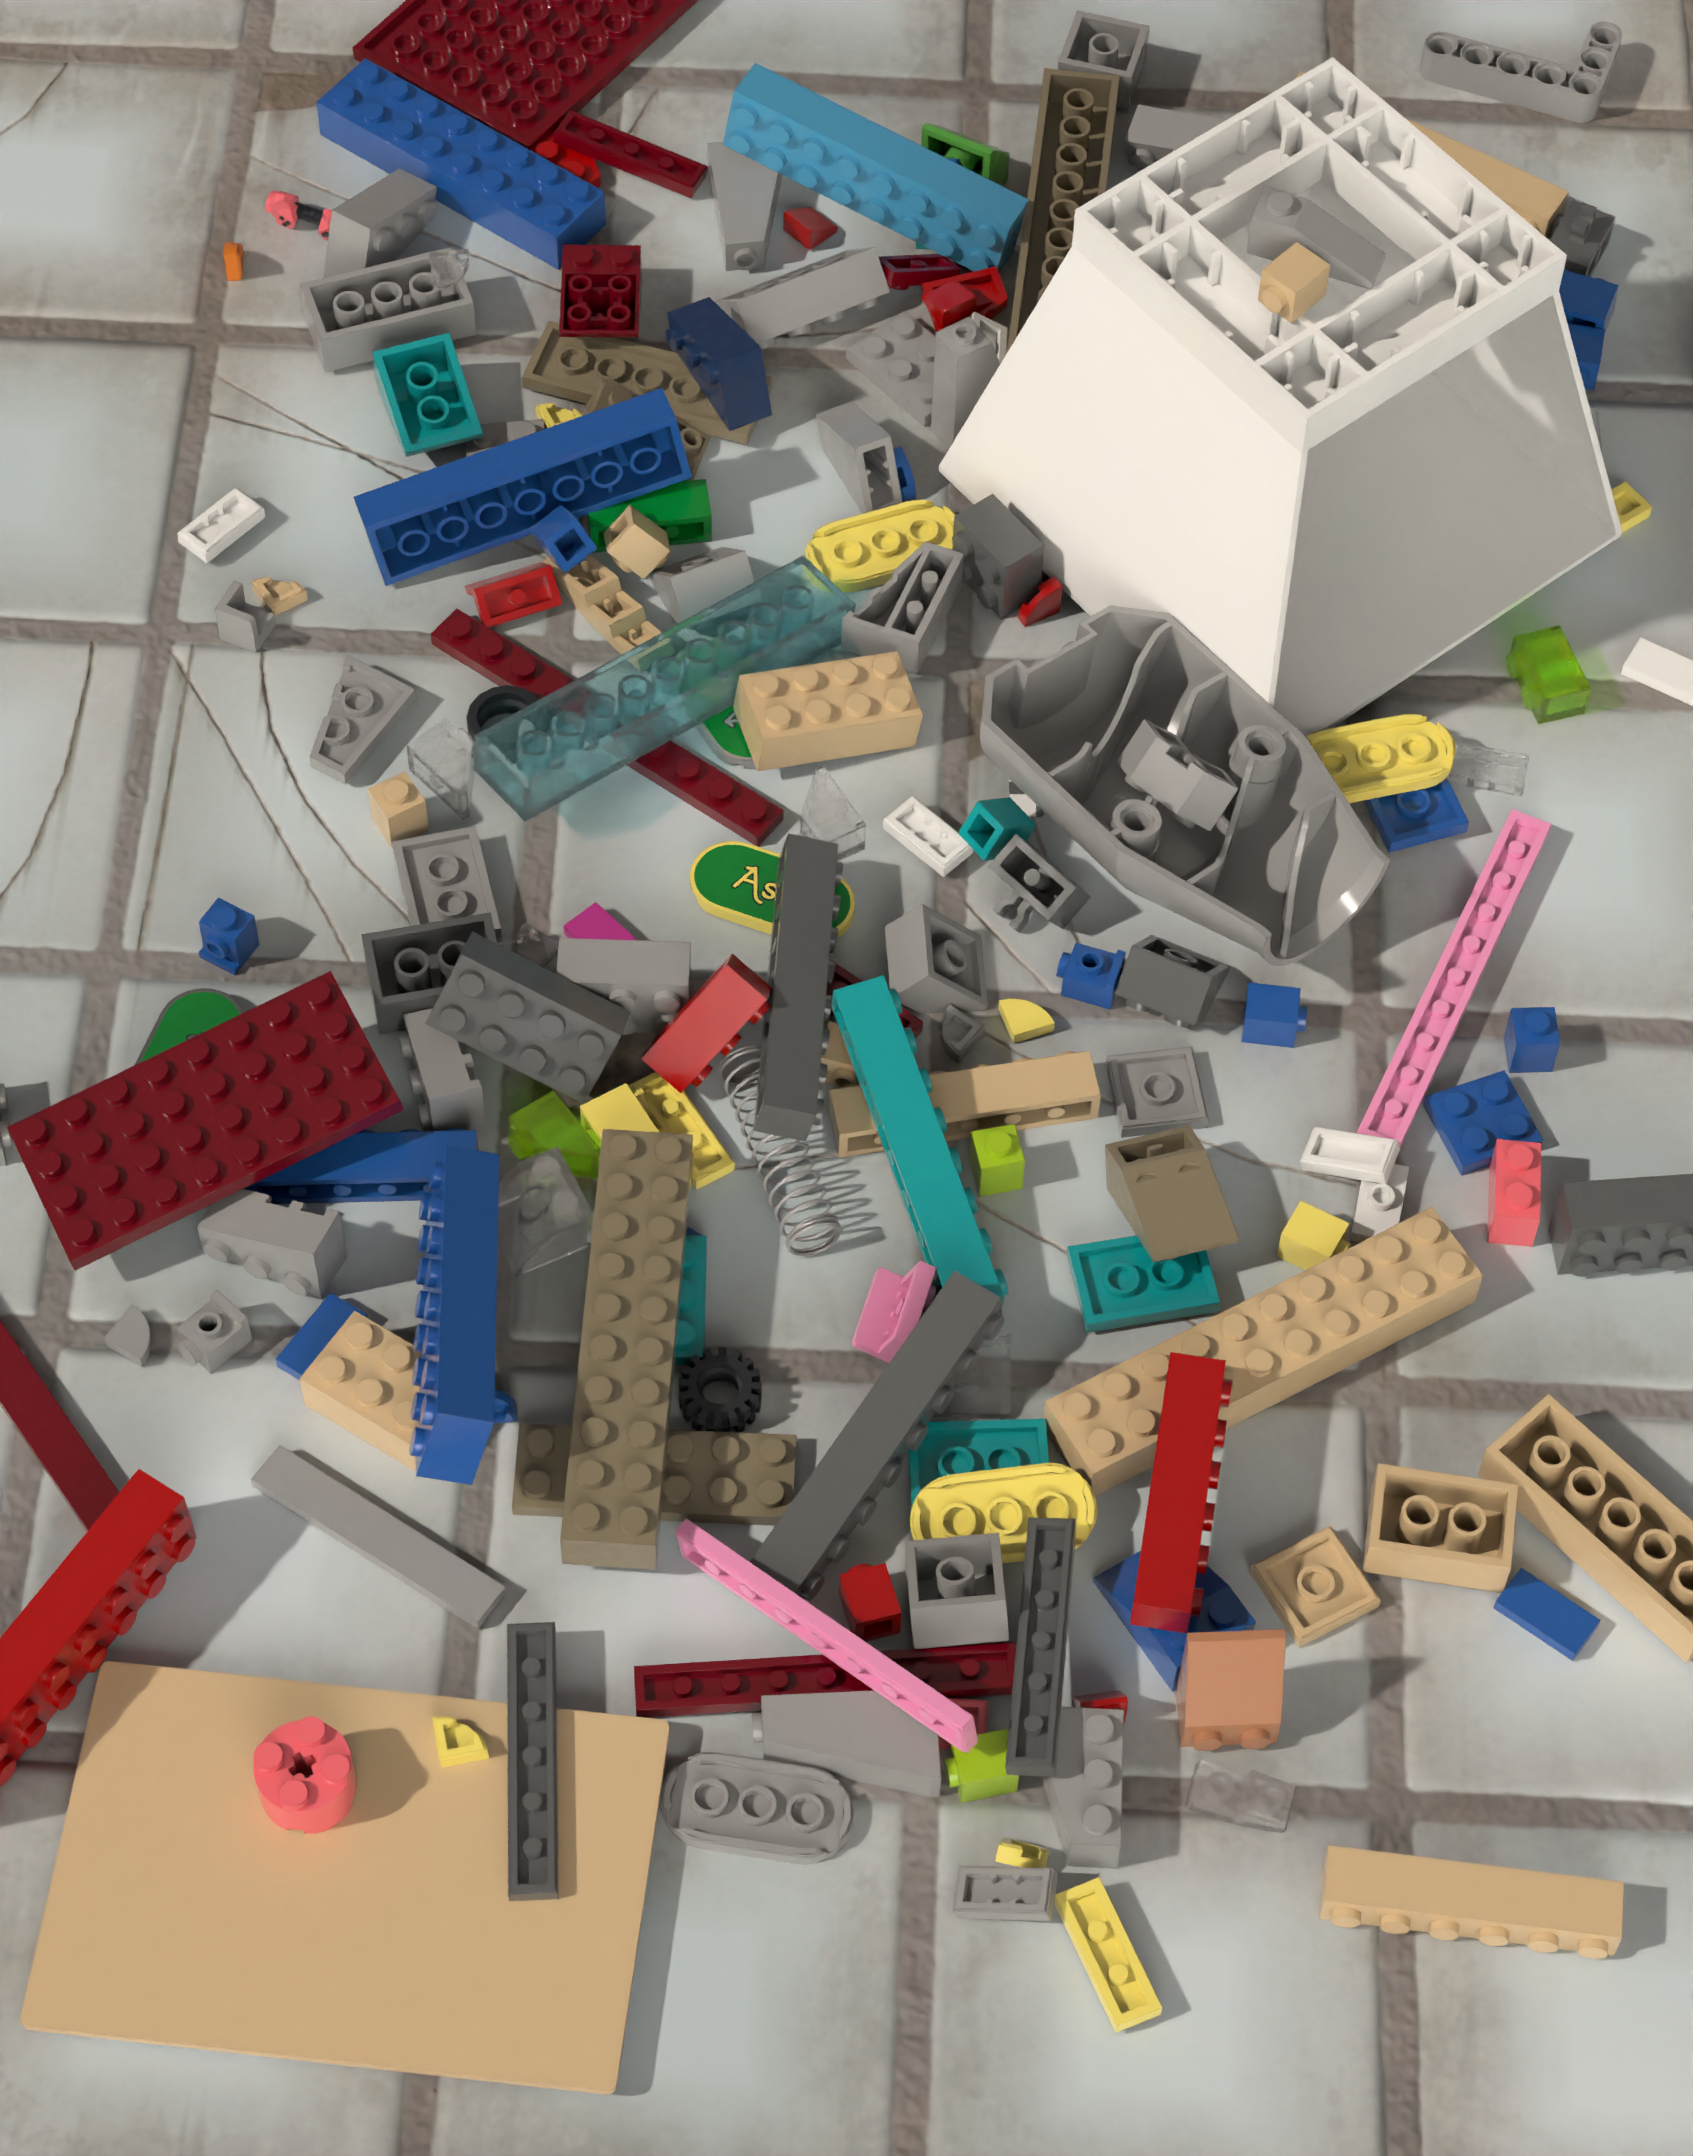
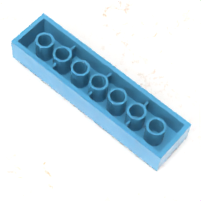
M757 63L752 66L734 90L723 140L724 146L942 256H946L972 271L997 267L1000 273L1013 254L1029 199Z

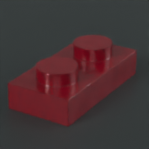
M940 254L878 256L888 287L895 290H907L909 286H920L926 282L960 275L961 269L956 264Z

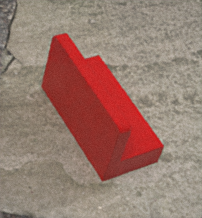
M542 562L465 586L467 594L474 598L481 624L488 628L562 605L552 566Z

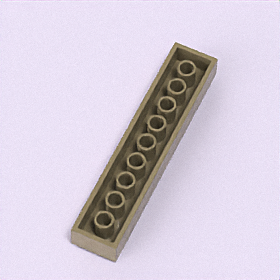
M1044 68L1027 195L1029 202L1024 217L1007 352L1072 247L1075 209L1107 191L1117 110L1119 75Z
M603 1129L560 1536L562 1564L656 1570L693 1172L692 1134Z

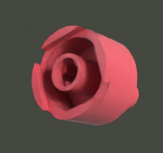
M307 1716L301 1720L292 1721L276 1728L256 1747L253 1757V1772L264 1811L277 1826L288 1831L289 1828L302 1830L305 1834L319 1833L334 1827L349 1813L357 1789V1777L350 1748L344 1737L336 1729L325 1724L320 1718Z

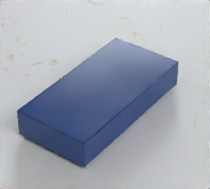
M330 1292L275 1359L277 1367L300 1380L303 1373L354 1311L368 1318L367 1314Z
M1523 1568L1519 1569L1497 1598L1493 1607L1572 1661L1596 1631L1601 1621Z

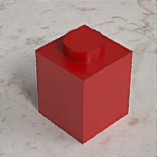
M867 1563L859 1564L850 1568L846 1573L840 1574L839 1596L850 1631L867 1642L900 1633L901 1609L886 1563L874 1566Z

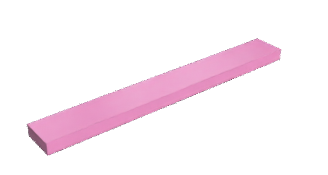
M687 1518L675 1529L683 1558L963 1753H968L978 1742L974 1717Z

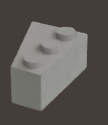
M399 168L334 208L331 213L324 278L395 261L433 220L437 210L435 203L437 187Z
M929 542L921 545L892 572V578L880 589L875 587L867 595L865 603L854 613L849 611L842 618L841 649L860 656L897 651L904 669L918 674L962 586L964 554Z
M432 1008L404 1014L405 1032L398 1033V1039L403 1059L411 1058L414 1068L407 1069L413 1095L421 1093L424 1104L417 1105L422 1130L445 1131L449 1128H461L464 1130H476L477 1137L487 1135L482 1085L480 1079H475L472 1068L474 1067V1061L471 1053L468 1054L466 1044L425 1024Z
M246 1189L235 1192L210 1205L197 1226L202 1250L214 1260L220 1262L228 1260L244 1267L248 1273L257 1278L265 1279L269 1277L283 1283L287 1289L295 1294L302 1296L309 1294L322 1299L347 1258L340 1211L327 1209L324 1215L306 1212L307 1206L305 1203L292 1201L289 1207L271 1204L272 1198L270 1195Z
M1061 1707L1055 1777H1039L1046 1790L1051 1806V1815L1068 1866L1117 1869L1121 1849L1124 1710Z

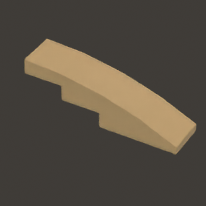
M588 555L580 564L571 568L566 573L550 561L549 558L542 560V563L552 566L556 583L570 602L597 632L637 669L672 651L669 637L647 621L644 607L621 589L619 577L592 555Z

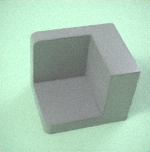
M233 581L215 607L220 639L254 653H257L276 625L274 613L245 602L243 584L237 581Z

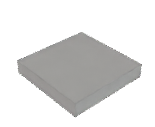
M1193 1046L1106 1056V1069L1121 1138L1149 1135L1187 1125L1192 1130L1208 1128L1209 1118Z

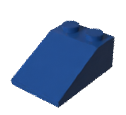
M1139 1551L1095 1576L1093 1582L1173 1692L1177 1689L1187 1634L1130 1625L1141 1552ZM1208 1566L1206 1574L1196 1573L1195 1588L1204 1589L1200 1617L1190 1616L1187 1633L1248 1631L1255 1629L1256 1621L1231 1587Z

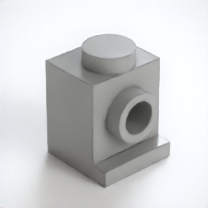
M219 1290L211 1294V1300L177 1327L180 1340L177 1347L181 1354L192 1365H196L199 1362L210 1374L252 1341L248 1317Z

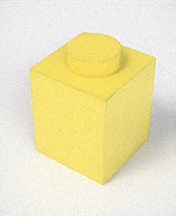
M1300 1201L1281 1233L1277 1257L1303 1270H1307L1351 1248V1243L1346 1241L1349 1223L1306 1202Z

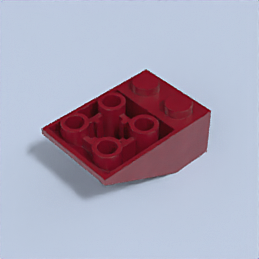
M563 245L559 337L639 338L642 297L641 245Z

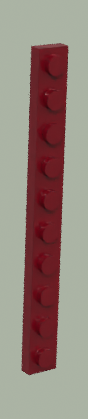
M456 608L430 634L431 644L498 686L522 687L535 694L542 702L546 716L755 846L759 847L784 820V810L459 609Z

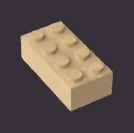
M897 651L739 675L733 709L757 771L915 747L923 717Z

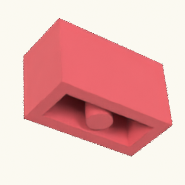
M1496 1140L1489 1166L1487 1243L1533 1246L1540 1222L1542 1143Z

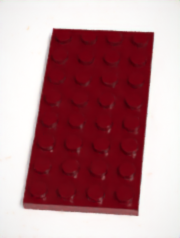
M329 971L8 1126L7 1129L73 1269L76 1271L404 1109L332 972Z

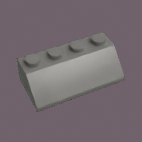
M871 247L842 251L714 302L756 341L762 350L775 345V337L784 333H788L790 338L810 331L809 324L822 319L823 324L842 319L845 317L844 310L856 306L858 311L873 307L880 303L878 297L889 293L890 290L876 248Z

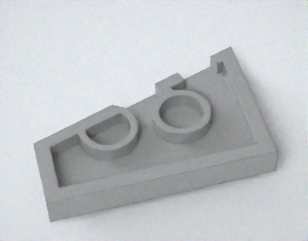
M346 655L339 684L336 683L330 709L327 717L323 718L309 757L311 767L346 785L416 701V690Z

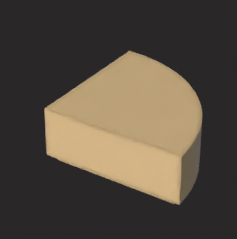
M263 577L251 581L252 591L266 610L274 613L275 616L308 601L307 591L297 582L290 581L288 583L272 580V577Z

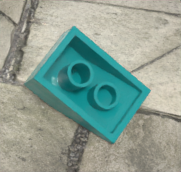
M450 333L372 352L374 376L382 401L406 457L483 437V431Z

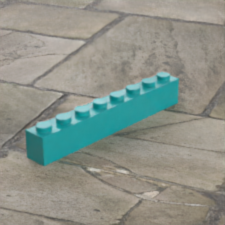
M884 975L833 990L831 1003L833 1014L925 1263L936 1267L932 1282L936 1287L937 1295L952 1273L956 1271L1001 1297V1304L1003 1305L1004 1296L1008 1295L1005 1277L1001 1269L994 1270L989 1254L993 1253L989 1234L985 1228L979 1229L973 1214L977 1213L978 1210L974 1194L970 1187L963 1188L958 1175V1173L962 1172L961 1160L956 1148H948L943 1135V1133L947 1132L945 1117L941 1108H933L928 1095V1093L932 1092L930 1077L926 1068H918L913 1055L917 1053L915 1037L911 1028H903L898 1014L902 1013V1004L895 988H888Z

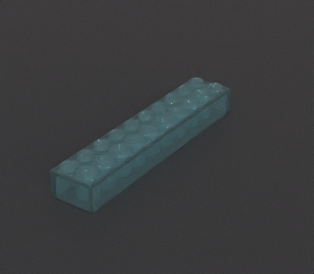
M802 555L474 735L473 769L526 822L734 704L739 675L803 666L841 644L842 618L849 611L854 613L856 604Z

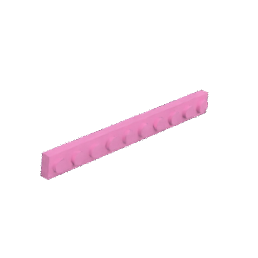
M1514 809L1511 810L1359 1126L1358 1134L1398 1140L1399 1147L1401 1148L1549 835L1551 823Z

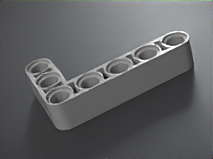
M1597 22L1592 25L1573 68L1447 32H1433L1425 38L1420 73L1424 79L1436 84L1569 121L1585 123L1593 120L1598 112L1617 63L1623 33L1617 25L1611 22Z

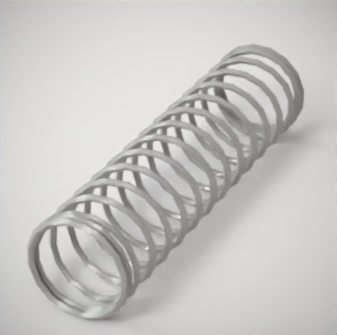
M761 1045L740 1047L727 1054L720 1061L717 1068L720 1079L725 1082L724 1088L726 1093L731 1096L729 1100L731 1107L736 1110V1120L742 1124L740 1128L742 1135L747 1138V1148L753 1152L752 1160L758 1166L757 1172L759 1177L764 1180L763 1188L769 1194L770 1206L775 1209V1219L781 1223V1234L787 1238L785 1243L788 1252L796 1256H809L820 1253L838 1241L842 1233L841 1226L837 1222V1216L828 1213L832 1204L830 1201L823 1199L826 1189L817 1184L820 1180V1173L812 1170L815 1162L813 1158L806 1156L809 1151L807 1144L800 1142L801 1140H796L795 1142L778 1146L770 1152L757 1151L765 1141L778 1139L781 1136L768 1134L764 1138L752 1137L755 1132L753 1131L754 1124L746 1123V1121L755 1113V1108L753 1110H744L741 1107L748 1099L756 1098L757 1090L747 1096H738L735 1093L741 1086L758 1082L759 1068L744 1075H733L741 1068L751 1063L759 1062L760 1058L742 1063L729 1076L725 1075L723 1070L731 1060L738 1056L751 1052H761ZM728 1084L735 1085L737 1087L733 1090V1092H731L729 1090ZM734 1098L742 1100L738 1106L735 1105ZM739 1112L747 1113L748 1115L742 1120ZM745 1126L753 1127L749 1134L746 1133ZM750 1140L760 1142L756 1145L755 1148H753L751 1146ZM796 1145H801L805 1149L801 1156L789 1158L776 1166L763 1165L771 1155L786 1152ZM756 1154L765 1156L760 1163L757 1161ZM802 1159L810 1161L811 1165L807 1170L795 1172L782 1180L769 1179L777 1169L792 1166ZM762 1168L770 1170L766 1177L762 1174ZM806 1174L816 1175L815 1182L810 1185L799 1187L788 1194L774 1193L783 1183L795 1181ZM767 1182L776 1184L772 1191L768 1189ZM812 1188H819L822 1191L821 1196L817 1199L806 1201L795 1208H780L789 1197L801 1195ZM773 1196L782 1198L777 1205L774 1204ZM818 1202H824L828 1206L827 1210L823 1213L808 1217L801 1222H786L794 1212L810 1208ZM778 1211L788 1212L783 1220L779 1217ZM784 1225L794 1226V1228L787 1234ZM830 1225L826 1230L817 1234L797 1237L809 1229ZM834 1227L836 1228L835 1233L819 1245L804 1249H797L791 1246L793 1240H811L828 1233Z

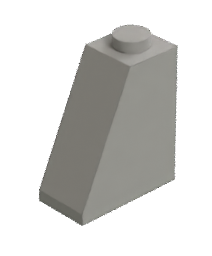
M852 401L817 413L816 417L822 449L861 513L903 503L891 435Z

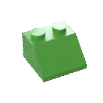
M929 123L923 125L921 146L948 159L959 158L963 167L1004 187L1008 181L1010 153L943 126Z

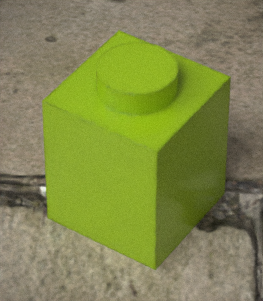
M1015 1124L972 1131L969 1162L979 1197L1022 1189L1025 1159Z
M1008 1728L977 1734L978 1742L968 1753H963L951 1744L950 1758L943 1759L944 1772L948 1787L957 1786L961 1803L1017 1792L1019 1775H1006L1005 1768Z

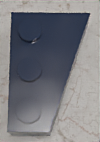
M710 297L667 312L669 329L666 330V337L670 348L677 352L729 431L772 415L762 350L756 341Z

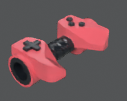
M273 190L270 192L266 201V212L274 216L278 225L294 229L298 219L319 225L318 233L323 239L328 241L332 210L326 208L318 210L317 208L299 203L298 196L284 191L278 192Z

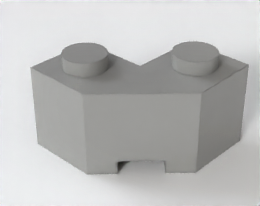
M1146 719L1142 721L1117 760L1126 774L1124 780L1130 786L1140 792L1150 794L1172 811L1171 815L1173 818L1189 828H1193L1197 824L1211 831L1238 791V787L1224 770L1191 754L1179 736Z

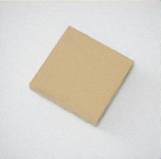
M1331 1525L1250 1567L1249 1573L1299 1648L1369 1613L1380 1605L1381 1599Z

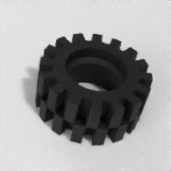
M718 1347L719 1355L712 1356L710 1348L703 1350L702 1360L695 1354L690 1358V1367L687 1365L683 1366L681 1378H679L680 1410H683V1418L686 1422L692 1420V1428L696 1431H700L705 1426L706 1431L722 1429V1432H730V1428L734 1427L736 1432H743L745 1430V1421L752 1425L756 1420V1412L759 1413L761 1409L762 1382H760L758 1368L754 1369V1362L749 1357L742 1361V1352L735 1349L732 1356H727L726 1347ZM727 1381L736 1386L738 1394L734 1400L728 1403L716 1404L707 1401L702 1391L711 1382Z

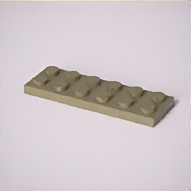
M548 321L522 376L523 388L585 404L588 403V400L608 377L639 396L662 388L676 418L703 434L748 445L758 422L755 421L729 431L679 355L675 352L615 337H559V323ZM766 376L768 393L770 394L772 390V377Z
M519 1424L512 1499L513 1515L563 1517L572 1426ZM669 1430L661 1521L683 1522L687 1518L691 1522L775 1526L794 1499L797 1435Z

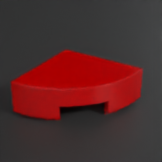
M1056 577L1041 583L1037 587L1040 593L1028 605L1025 601L1023 602L1018 613V619L1024 627L1060 612L1062 585Z

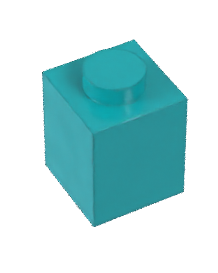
M1011 797L977 801L958 834L984 861L994 860L1015 834L1027 840L1036 824Z

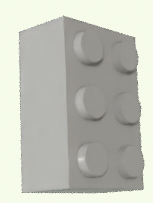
M559 938L556 974L629 1011L630 1015L622 1035L634 1032L659 1034L692 998L691 942Z

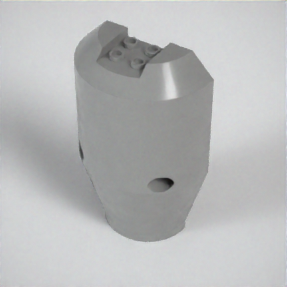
M1110 605L1080 622L1076 640L1068 642L1060 651L1048 658L1035 661L1029 668L1016 658L985 676L980 726V742L985 756L1125 889L1257 952L1273 966H1284L1299 961L1333 938L1367 902L1388 867L1390 859L1378 849L1307 737L1169 613ZM1144 719L1179 736L1191 754L1224 770L1238 787V791L1211 831L1197 824L1193 828L1186 827L1173 818L1170 809L1147 792L1143 793L1136 790L1124 780L1126 774L1117 760Z

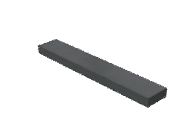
M1028 1517L1005 1764L1006 1775L1055 1777L1076 1540V1519Z
M555 1622L507 1624L509 1901L559 1899Z

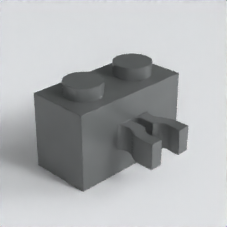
M1572 201L1565 215L1558 214L1551 230L1552 238L1550 241L1567 255L1564 269L1581 275L1592 276L1610 243L1616 216L1599 211L1595 206L1584 202L1580 204Z
M1017 834L1013 836L988 866L1014 890L1010 896L1001 899L992 910L1003 918L1009 909L1016 907L1017 916L1009 925L1019 933L1027 925L1033 909H1036L1051 923L1064 929L1091 898L1036 847Z

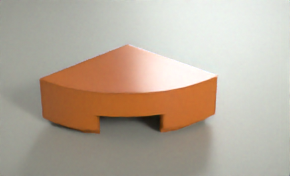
M225 241L223 256L227 281H241L244 263L243 245L241 243H234V241Z

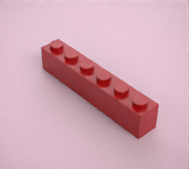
M1170 1352L1130 1625L1187 1634L1190 1616L1200 1617L1204 1589L1195 1588L1196 1573L1206 1574L1210 1547L1200 1544L1202 1531H1212L1215 1504L1206 1501L1208 1489L1217 1490L1221 1468V1462L1213 1461L1212 1458L1214 1447L1223 1448L1227 1420L1218 1419L1220 1406L1229 1407L1233 1381L1232 1379L1224 1378L1226 1360Z

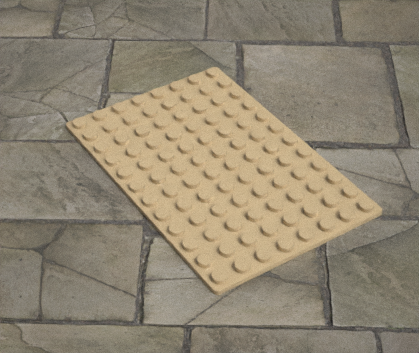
M106 1661L100 1666L20 2021L25 2029L31 2031L605 2095L612 2094L617 2089L670 1735L669 1724L663 1719L557 1708L559 1899L509 1901L507 1703ZM307 1716L320 1718L325 1724L336 1729L344 1737L351 1751L357 1777V1789L352 1801L353 1805L346 1817L334 1827L312 1834H305L302 1830L290 1828L288 1831L277 1826L267 1816L260 1800L253 1772V1757L256 1747L276 1728L292 1721L301 1720ZM432 1717H453L458 1722L478 1732L485 1741L489 1759L441 1768Z

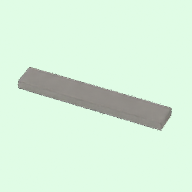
M281 1445L277 1447L251 1479L254 1488L477 1629L481 1627L506 1595V1587Z

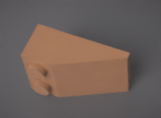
M1285 1629L1187 1633L1176 1689L1181 1747H1193L1199 1751H1212L1220 1748L1222 1745H1241L1247 1749H1260L1268 1746L1270 1743L1277 1742L1282 1716L1286 1644Z

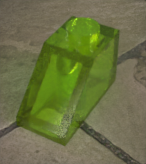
M553 1090L509 1116L510 1136L507 1137L508 1144L517 1158L520 1160L526 1158L535 1171L598 1179L601 1148Z

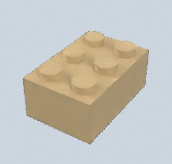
M354 1311L300 1377L304 1405L416 1471L417 1456H410L409 1449L414 1427L418 1428V1421L411 1420V1408L416 1392H419V1386L412 1385V1376L416 1359L420 1358L421 1352L414 1351V1345Z
M1378 1463L1371 1488L1362 1572L1502 1593L1511 1570L1519 1484Z

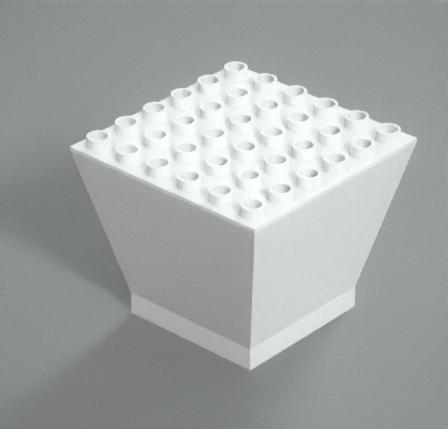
M1333 57L1075 209L1072 247L939 465V472L973 504L994 494L1044 544L1042 570L1050 578L1056 577L1062 585V589L1090 616L1110 605L1169 613L1305 736L1315 731L1333 728L1619 538L1622 533L1559 293L1567 255ZM1265 186L1309 199L1386 253L1385 260L1372 290L1328 277L1326 295L1293 323L1288 322L1277 313L1269 311L1264 304L1259 302L1258 295L1262 270L1272 260L1248 254L1247 245L1251 216Z

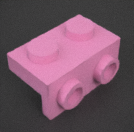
M920 1260L904 1277L885 1268H879L874 1274L852 1340V1346L890 1363L919 1322L922 1311L928 1309L934 1298L936 1287L931 1285L936 1267Z

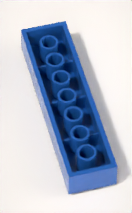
M366 58L316 102L321 136L388 174L400 168L436 186V201L558 270L562 267L563 245H585L606 225L604 191Z
M660 388L365 492L353 498L385 586L531 535L529 528L560 505L576 518H579L588 513L602 510L692 478L675 414L663 389Z
M446 1145L441 1162L434 1161L431 1167L429 1188L432 1189L431 1194L423 1193L419 1208V1220H425L426 1222L420 1229L417 1251L423 1252L424 1258H420L416 1275V1284L423 1285V1290H420L417 1296L415 1317L421 1318L422 1324L417 1326L413 1349L416 1352H421L420 1358L416 1359L412 1376V1385L419 1386V1392H416L413 1398L411 1420L418 1421V1428L414 1427L409 1454L410 1456H417L416 1476L472 1485L494 1424L499 1154Z

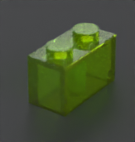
M1558 625L1514 636L1510 654L1506 656L1507 670L1511 678L1517 679L1521 688L1523 704L1527 710H1532L1537 723L1542 724L1584 714L1591 687L1561 626Z

